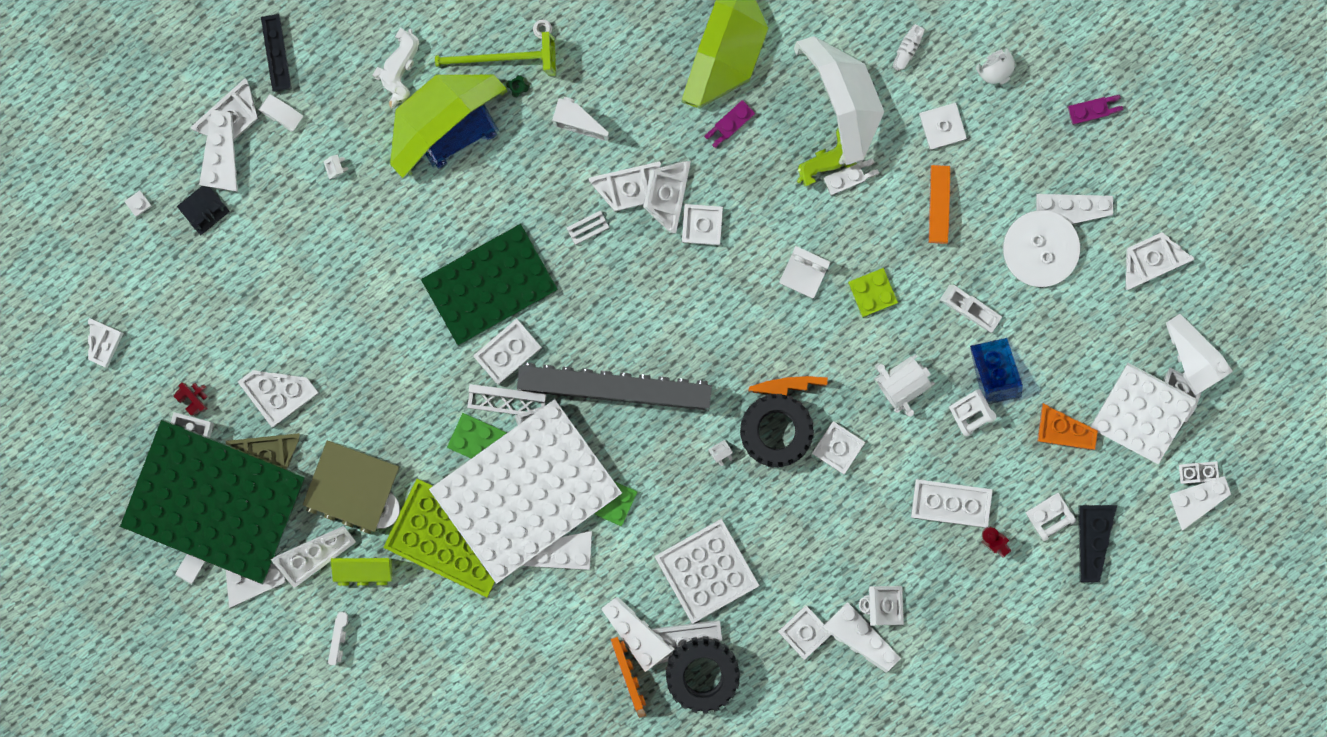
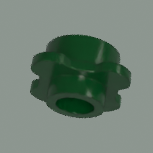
M517 75L516 78L506 83L507 88H510L512 96L515 98L529 90V86L524 83V78L521 75Z

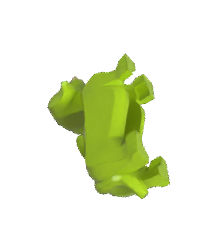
M839 128L836 130L837 145L835 148L826 152V149L820 150L815 153L816 157L799 164L798 172L800 177L796 181L797 183L803 181L804 186H808L816 182L815 178L811 176L816 175L818 172L835 170L843 165L839 163L843 154ZM854 162V163L849 164V165H846V164L844 163V166H845V168H849V167H851V166L856 165L857 163Z

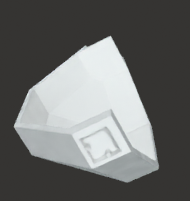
M815 36L797 41L794 46L796 55L804 53L818 69L836 113L843 151L839 163L849 165L859 161L861 166L884 114V109L866 65Z

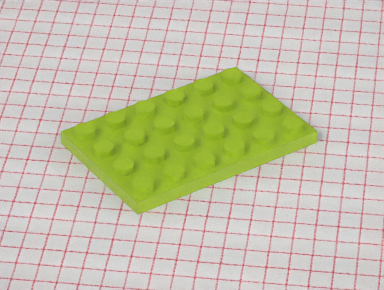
M416 479L383 548L488 598L495 581L429 489L433 486Z

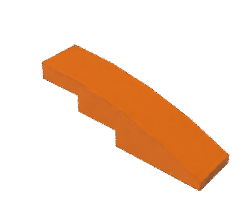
M931 165L929 243L948 244L950 166Z
M801 376L769 380L749 386L748 392L787 396L788 389L807 391L808 384L827 386L828 377Z

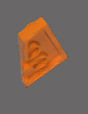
M1044 403L1042 404L1037 442L1095 450L1097 430Z

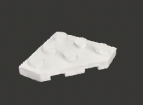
M252 370L238 381L272 428L319 394L306 377Z

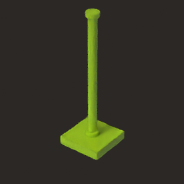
M541 32V51L450 57L435 55V66L541 58L543 60V71L548 76H556L555 38L550 32Z

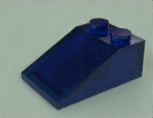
M1003 338L971 345L970 351L978 386L987 403L993 404L1022 397L1023 384L1008 339Z

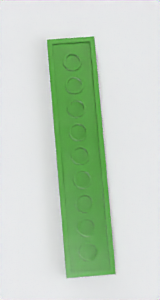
M462 413L447 448L472 459L507 434V432ZM615 482L622 494L595 512L594 515L622 527L637 491Z

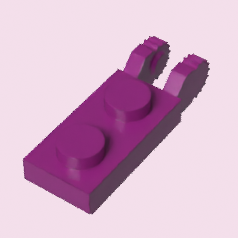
M1120 94L1068 106L1072 125L1107 117L1110 114L1123 111V106H1116L1108 109L1107 106L1108 102H1116L1121 99Z
M741 100L704 137L709 139L715 132L719 131L722 136L712 144L716 148L725 139H729L755 113Z

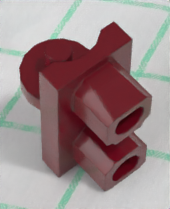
M181 382L178 385L179 389L173 396L179 403H182L187 398L192 401L185 408L192 417L208 409L198 398L200 396L205 400L208 397L204 393L207 389L205 384L201 387L196 383L192 384L191 387L195 390L194 393L185 383Z
M986 527L982 531L983 541L981 542L993 553H998L1004 558L1012 551L1007 545L1009 542L1008 538L994 527Z

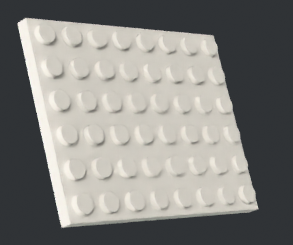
M555 399L429 489L496 584L622 494Z

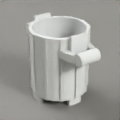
M916 354L912 357L910 356L888 372L883 364L877 363L875 369L880 374L873 378L877 381L888 401L895 408L894 411L898 413L903 409L904 414L907 416L914 414V411L910 409L907 403L935 384L927 378L931 375L928 369L914 360L917 358Z

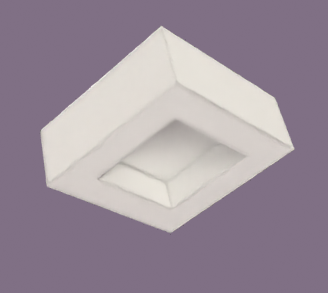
M140 190L124 201L135 217H138L152 207Z

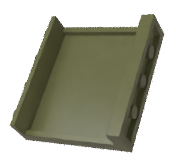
M327 440L303 506L307 507L306 511L316 515L318 511L325 513L324 518L333 521L336 518L343 520V525L352 528L353 525L360 526V531L368 534H371L372 531L377 532L381 515L396 475L401 467Z

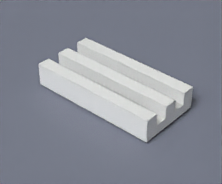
M600 210L567 227V230L574 244L577 245L607 230L609 226ZM600 217L599 220L573 233V229ZM603 223L604 226L576 239L575 236Z

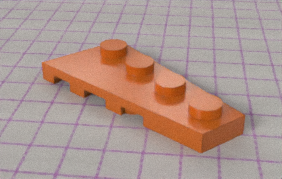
M618 637L612 638L610 640L636 713L639 718L644 717L646 713L643 706H646L643 695L638 694L637 688H640L637 678L632 677L630 672L634 670L630 659L626 660L624 653L627 652L624 641L620 642Z

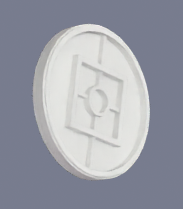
M1038 210L1022 215L1009 227L1003 242V256L1010 272L1021 282L1036 287L1052 286L1066 279L1076 267L1080 255V242L1073 225L1063 216L1051 211Z

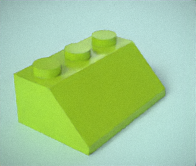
M331 558L333 582H338V586H349V582H357V586H367L369 582H376V585H388V582H392V558Z

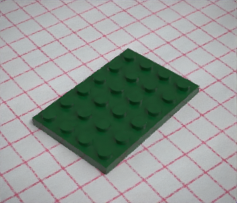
M521 223L421 279L457 346L558 291Z

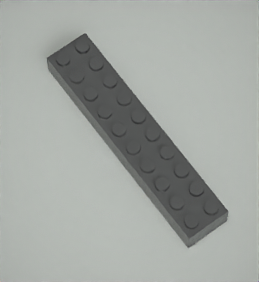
M524 363V366H519L518 391L707 411L710 409L712 385H708V381L697 380L696 384L689 383L688 379L680 378L675 382L670 381L669 377L660 376L658 380L651 379L650 375H639V378L631 377L630 373H620V376L612 375L611 371H601L600 374L593 373L591 369H581V372H577L572 367H562V370H558L553 365H543V368H538L533 363Z

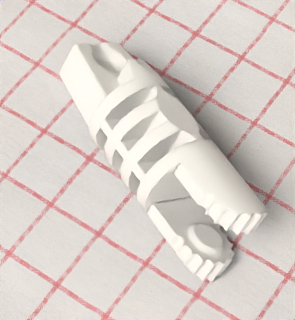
M916 24L911 27L896 52L897 56L892 64L893 69L897 71L905 69L909 60H912L925 29Z

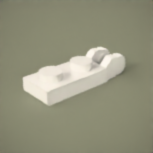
M873 158L862 162L861 166L857 163L854 166L824 177L823 179L830 195L832 196L878 175V169L872 170L865 175L861 170L875 163Z
M340 612L336 616L328 659L329 665L337 666V663L342 660L343 651L340 650L341 643L345 642L346 632L343 631V628L349 622V616L346 612Z

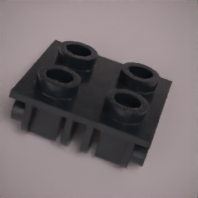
M201 186L176 206L200 236L230 212L208 186Z

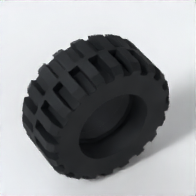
M769 394L757 399L746 410L740 425V438L748 455L756 460V462L767 467L780 468L794 464L807 453L814 436L813 420L810 417L809 411L799 400L797 401L789 395ZM771 413L787 415L795 427V435L792 442L781 449H773L766 446L759 436V425L762 419Z
M703 636L699 639L693 637L688 642L686 640L683 641L680 647L675 648L672 656H669L666 667L668 690L676 703L679 702L684 709L689 708L694 713L703 711V714L709 713L708 711L710 710L716 712L720 710L719 707L722 705L724 707L728 705L729 700L733 699L736 695V689L739 688L740 684L738 662L725 643H720L718 639L714 638L712 640L708 636ZM709 658L718 664L721 670V679L716 687L709 691L700 692L691 689L687 685L684 677L685 669L695 659Z

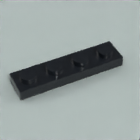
M280 14L262 16L261 24L272 91L291 90V79Z

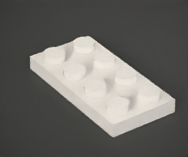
M916 479L911 518L986 528L989 522L993 489Z

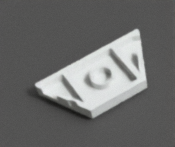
M243 79L193 124L191 129L207 136L211 110L232 113L233 141L236 140L258 120L248 81Z
M659 161L590 177L589 182L614 212L642 206L645 201L650 172L652 169L660 168L661 163Z
M683 161L652 169L650 172L643 207L670 233H676L691 161Z
M1161 232L1126 249L1125 288L1126 290L1132 289L1193 261L1194 257L1187 254L1178 244L1172 242L1168 236Z

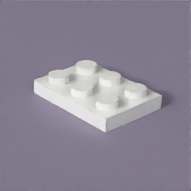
M516 319L474 354L473 357L496 384L499 385L542 347Z

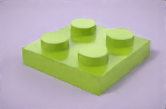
M884 268L848 282L862 318L898 304Z

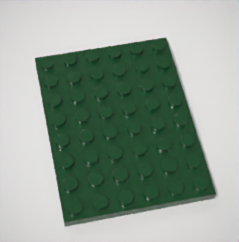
M161 419L120 527L263 585L272 564L271 559L275 557L306 476Z

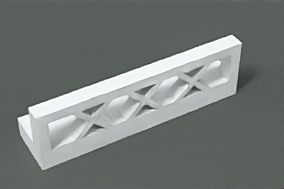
M469 384L467 408L518 415L525 412L522 411L524 408L530 411L527 406L533 401L542 402L541 407L545 406L547 395ZM473 393L481 394L486 401L480 406L472 405ZM496 396L501 397L505 402L499 408H494L489 402ZM503 397L511 399L506 402V400ZM514 399H519L524 405L518 411L513 410L509 405Z

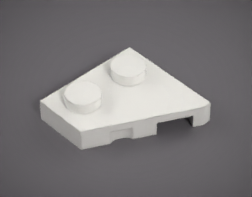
M89 318L90 336H88V344L90 348L88 350V360L108 368L124 333Z

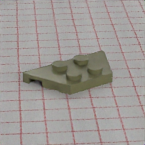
M300 433L226 441V445L288 469L299 442Z

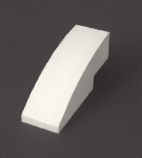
M949 284L939 300L990 333L994 331L1002 316L955 285Z

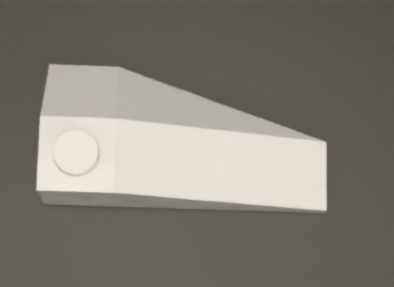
M1181 314L1166 322L1172 343L1176 346L1179 354L1177 356L1178 361L1182 362L1185 371L1183 373L1184 379L1195 396L1233 372L1224 357Z

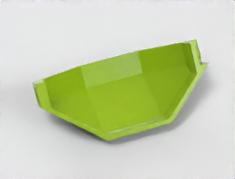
M756 0L715 1L681 100L682 103L700 109L750 81L768 32V26Z
M494 74L435 75L395 109L390 159L391 167L395 169L402 179L407 174L409 176L412 175L411 169L433 144L469 113L497 95L503 96L507 93V88Z

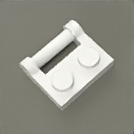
M980 389L975 390L949 406L964 436H969L975 429L985 423L996 420L995 412L990 409ZM982 411L984 416L970 424L967 423L966 420Z
M1059 493L1054 494L1025 512L1043 542L1065 526L1076 523L1075 517ZM1062 512L1066 516L1046 530H1043L1041 525Z

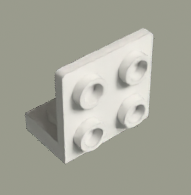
M795 246L779 283L810 298H814L830 261Z

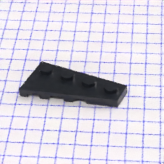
M1078 505L1079 582H1100L1118 505Z

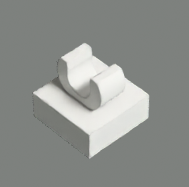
M334 155L324 161L329 179L337 178L348 170V167L342 168L341 162L345 161L344 157L339 158L338 155Z
M725 440L708 449L715 462H718L721 466L724 465L722 459L726 457L732 461L731 454L733 452Z

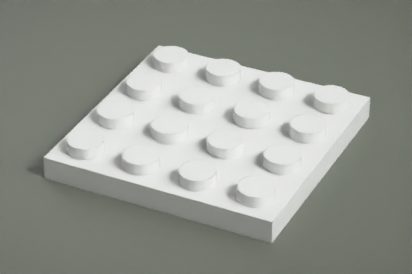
M1127 363L1091 424V428L1159 464L1194 406L1196 398Z
M722 519L654 556L692 624L759 586Z

